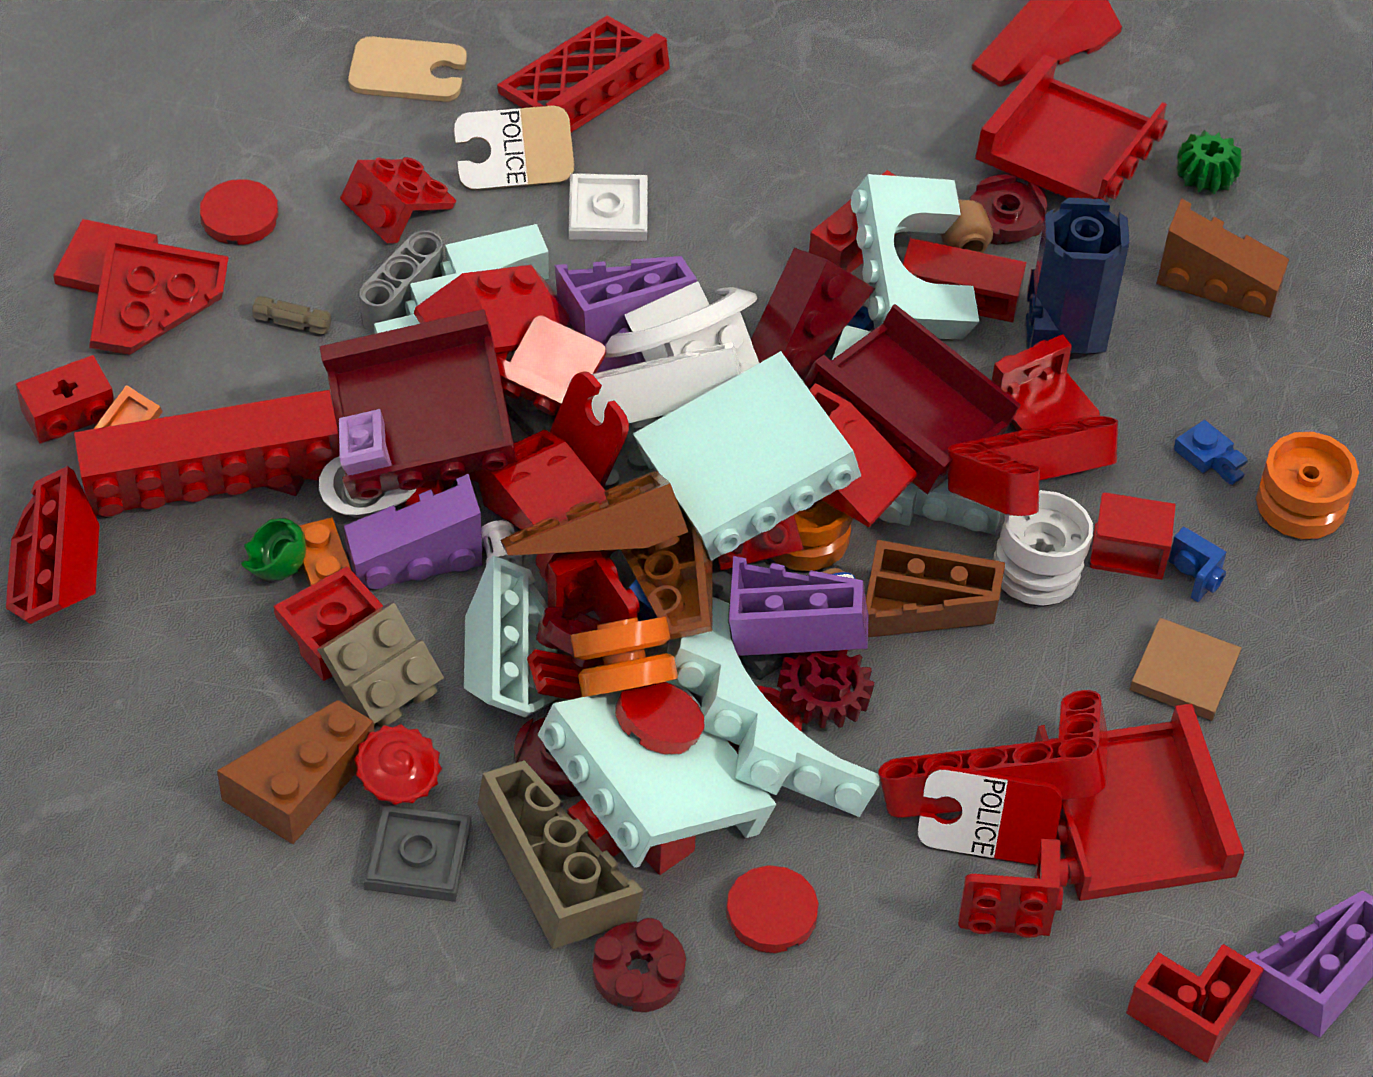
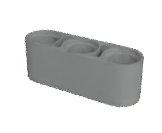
M418 231L412 234L362 285L359 292L361 322L368 331L375 333L374 323L404 317L407 314L405 302L411 300V283L442 276L440 263L443 262V241L438 234L432 231Z

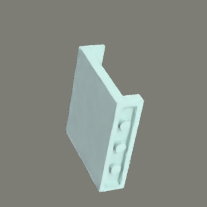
M781 351L633 433L641 455L650 470L654 468L655 471L657 470L671 483L680 509L702 540L711 561L725 553L732 552L740 544L762 532L771 530L779 522L799 511L810 508L818 500L836 490L847 487L852 481L861 477L853 449Z
M672 684L686 692L699 705L688 689ZM623 690L552 704L538 733V737L634 868L641 865L650 847L733 825L737 826L745 838L759 835L776 806V803L767 791L735 779L738 754L725 739L703 731L697 743L692 745L689 751L682 754H662L648 750L640 745L641 738L637 737L633 732L628 736L622 730L615 716L616 702Z

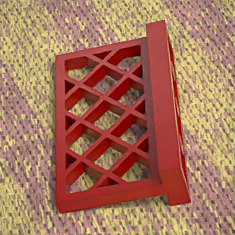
M606 15L497 84L498 94L521 108L542 107L544 105L540 104L539 101L550 100L545 104L546 106H559L567 112L572 133L669 70L667 38L658 33L647 38ZM606 31L617 35V37L597 38ZM633 47L627 52H621L622 48ZM616 48L615 53L595 54L596 49ZM576 50H590L589 54L570 55ZM594 65H605L598 70H594ZM588 66V70L568 71V67ZM562 67V72L542 73L548 68ZM578 82L572 87H567V83ZM561 83L560 88L540 89L541 84ZM521 85H534V89L517 90L516 88Z

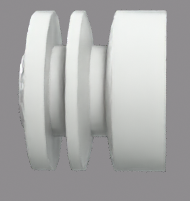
M1039 490V511L1036 514L1028 516L1004 514L1000 538L997 541L996 551L993 556V560L1005 562L1001 588L1011 597L1024 603L1042 606L1060 603L1072 596L1079 585L1081 572L1084 568V559L1088 554L1093 537V522L1087 511L1074 499L1063 494Z

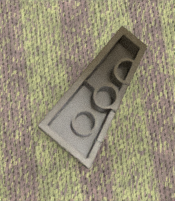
M525 760L483 773L477 805L552 949L609 931L620 924L636 921L644 890L634 879L631 881L627 880L617 869L618 862L607 850L602 852L587 836L589 830L578 818L573 820L560 806L561 800Z

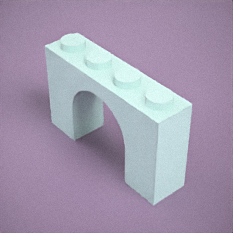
M868 174L853 191L851 208L856 213L858 224L857 245L862 249L864 261L863 281L875 288L869 296L870 301L868 305V313L870 319L874 322V329L883 324L891 307L896 304L937 338L963 340L980 322L974 287L934 284L923 281L911 274L903 266L894 247L895 233L923 232L945 234L961 215L955 180Z

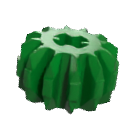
M1203 130L1200 136L1190 134L1186 142H1183L1178 150L1177 176L1184 179L1185 186L1195 185L1198 193L1203 189H1208L1214 195L1219 188L1228 191L1233 182H1236L1237 177L1240 176L1242 168L1241 148L1234 145V138H1221L1220 131L1216 135H1210L1205 130Z

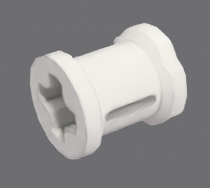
M504 520L493 521L481 527L482 547L485 548L487 554L486 566L490 558L497 556L523 567L522 555L508 556L500 541L515 533L514 526L510 522Z

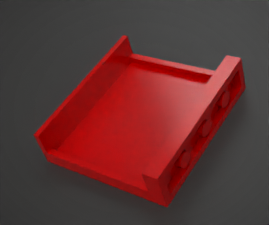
M1044 54L981 128L975 159L1067 198L1102 199L1106 203L1109 199L1115 200L1121 191L1124 180H1131L1139 160L1145 161L1149 156L1154 140L1160 142L1168 125V121L1164 119L1167 104L1162 102L1149 118L1055 80L1053 77L1057 59Z
M1192 704L1175 706L1171 722L1109 730L1105 788L1093 796L1062 800L1056 840H1060V846H1062L1065 854L1064 859H1068L1067 883L1069 885L1074 884L1079 901L1237 877L1244 856V850ZM1045 725L1037 727L1034 742L1058 739L1048 738Z

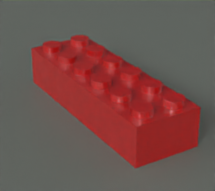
M330 390L74 432L85 495L94 514L106 517L118 515L124 510L141 507L157 509L166 503L182 500L198 502L211 495L223 493L238 495L247 492L249 489L267 485L279 488L290 484L292 476L297 475L303 476L304 480H319L324 467L334 458L340 456L339 434Z

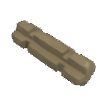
M258 296L252 308L255 319L269 322L271 318L274 319V324L304 331L306 327H309V332L316 334H327L331 324V314L328 311L314 309L311 312L310 307L281 300L274 303L273 298Z

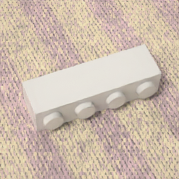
M729 342L592 374L602 385L599 394L595 395L592 399L594 416L600 423H603L604 410L607 403L615 400L626 414L628 422L632 424V428L646 427L655 422L656 417L673 412L741 374L734 343Z

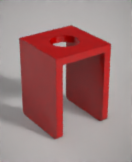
M1106 492L1102 493L1098 522L1094 527L1089 566L1092 569L1163 580L1172 545L1176 504Z

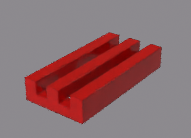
M535 649L527 657L538 694L569 700L582 697L580 684L577 683H579L578 674L585 668L573 663L571 660L572 656Z

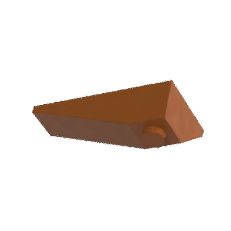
M656 470L604 491L607 500L601 503L597 501L581 502L570 507V510L566 513L567 519L560 522L557 517L544 519L500 541L508 556L648 548L653 545L658 550L676 544L680 540L678 536L687 533L688 530L671 483Z
M682 510L681 513L688 532L679 535L680 540L676 544L658 550L654 548V545L648 548L621 549L657 618L667 617L670 640L713 631L712 561L707 555L702 540Z

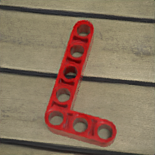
M1089 416L950 445L948 447V456L953 460L948 467V491L1007 515L1028 516L1036 514L1039 511V480L1104 467L1117 462L1118 420L1108 416Z
M1079 690L1066 695L1061 702L1059 738L1056 740L901 757L885 762L880 766L878 773L887 812L894 817L920 816L921 812L940 814L962 811L961 804L952 797H940L937 799L923 797L928 772L937 766H953L1048 782L1059 788L1062 793V800L1084 798L1100 793L1106 785L1108 731L1101 696L1092 690Z

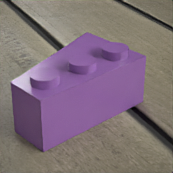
M682 256L632 259L631 266L606 268L605 261L593 262V269L568 270L567 264L555 265L557 297L569 315V322L575 331L599 341L603 345L621 329L626 328L631 331L624 316L625 314L697 282V278Z
M469 474L456 479L458 486L434 495L432 490L419 494L420 502L397 511L395 506L392 505L344 526L346 552L351 570L368 589H380L395 583L423 580L434 575L453 571L462 572L472 567L482 566L481 512Z
M733 556L729 623L738 656L868 649V610L863 580L811 570L808 576L786 572L785 565L772 563L770 568L747 564L746 558Z
M1362 890L1315 916L1314 923L1295 934L1290 930L1281 935L1279 943L1259 954L1253 951L1244 956L1264 968L1253 998L1320 1038L1373 977V896Z

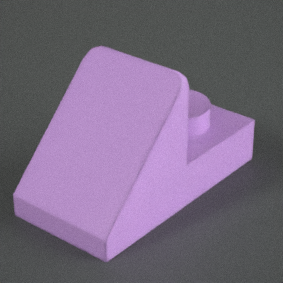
M381 409L339 418L340 461L348 476L392 466L385 442V423Z

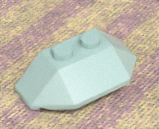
M493 556L487 563L465 616L464 689L489 705L522 717H527L550 705L557 699L554 696L538 694L527 657L535 649L557 653V649L545 647L538 643L535 638L539 631L538 624L544 610L548 607L544 598L533 585L535 579L531 570Z

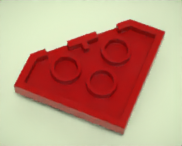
M108 235L89 348L130 355L219 301L223 295L229 256Z

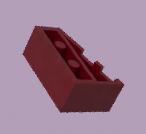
M794 247L751 338L759 363L781 351L803 381L814 361L823 356L875 288L830 260Z

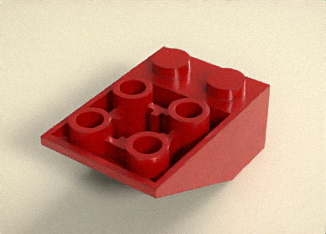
M815 383L809 389L853 449L861 473V477L852 481L847 487L836 490L820 500L870 527L916 478L917 472L852 403Z
M542 430L514 443L517 462L510 463L498 471H476L484 506L521 530L548 518L557 517L559 522L567 519L566 513L570 510V507L581 502L597 501L601 503L607 500L604 488L564 440L547 430Z

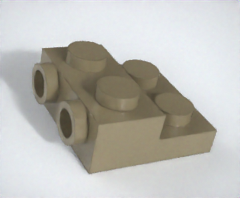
M387 603L317 649L350 707L373 720L374 724L377 723L379 727L387 726L400 718L402 712L399 707L411 699L414 704H418L436 694L438 690L434 684L444 678L424 641L415 640L395 603Z

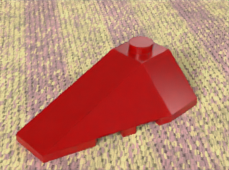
M1030 0L972 63V70L997 86L1003 87L1024 79L1044 54L1057 59L1058 65L1069 62L1071 55L1086 51L1087 54L1098 51L1121 33L1122 26L1108 0Z

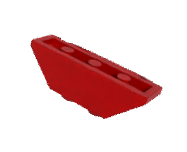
M532 265L462 273L416 306L413 312L419 323H425L484 309L491 327L496 353L517 350L531 322L537 316L546 317L563 326H567L570 320L567 311L553 289Z
M69 466L35 481L30 492L33 497L24 508L11 539L6 609L29 624L96 594L100 524L74 470Z

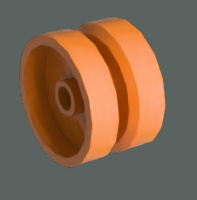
M1294 432L1280 438L1269 450L1256 495L1259 513L1271 527L1291 537L1319 539L1334 533L1345 520L1357 483L1359 470L1355 457L1344 444L1328 435L1316 432Z
M818 500L810 508L794 514L804 549L772 557L771 559L777 564L785 565V567L793 570L815 571L830 567L843 557L849 546L853 518L826 502Z
M666 616L639 622L638 618L597 625L598 630L570 635L575 658L587 660L603 657L604 665L583 669L578 674L582 697L678 679L673 655L663 653L645 656L644 648L663 645L671 639Z

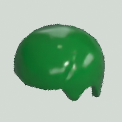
M287 518L268 520L257 529L252 540L245 543L244 548L248 553L249 560L243 561L241 564L246 570L265 581H283L297 573L303 564L306 554V541L302 528Z

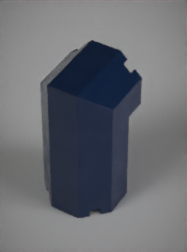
M1067 198L1061 203L1058 211L1053 213L1052 209L1045 214L1036 268L1031 269L1027 289V302H1029V313H1026L1025 321L1027 349L1040 341H1048L1063 334L1072 345L1071 353L1107 351L1130 241L1128 218L1120 212L1118 217H1116L1109 211L1110 205L1104 200Z

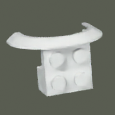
M735 287L716 290V294L723 298L700 310L648 329L630 333H617L611 336L605 346L606 356L604 358L625 356L664 344L669 357L733 342L740 372L743 373L759 364L740 312L757 300V296L753 292Z

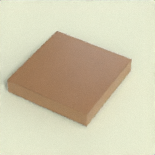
M1159 618L1133 677L1130 690L1174 707L1192 704L1196 715L1213 721L1242 647Z

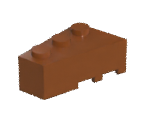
M1181 198L1168 230L1156 284L1270 318L1283 284L1289 258L1248 235H1245L1243 239L1223 228L1224 222L1214 216L1211 221L1190 210L1192 204Z
M877 540L866 595L868 637L994 624L1005 562Z
M339 700L334 701L217 770L222 801L291 844H294L356 774L357 766L354 758L358 754V744L366 740L369 732H375L374 721Z

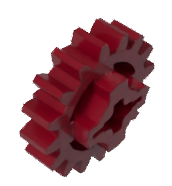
M848 650L792 653L791 658H784L777 681V687L781 688L779 699L784 702L791 701L788 710L790 714H795L799 711L804 713L803 723L805 724L809 723L812 718L819 719L820 728H825L829 720H833L836 726L841 728L844 725L845 717L856 722L858 721L860 711L866 712L874 689V681L870 680L871 667H860L863 657L860 654L849 657L847 655ZM798 676L802 678L800 684L798 681Z

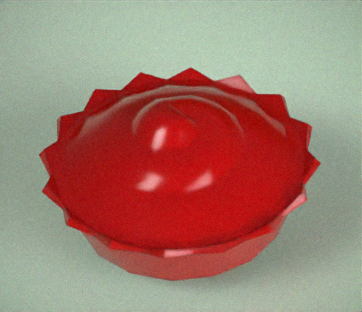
M402 724L395 727L383 725L377 732H369L366 740L358 744V754L354 758L357 766L356 776L363 782L364 789L373 793L378 800L388 801L395 805L403 802L414 803L418 798L428 796L430 789L438 784L437 776L443 768L438 762L440 752L433 748L432 739L423 737L418 728L407 729Z

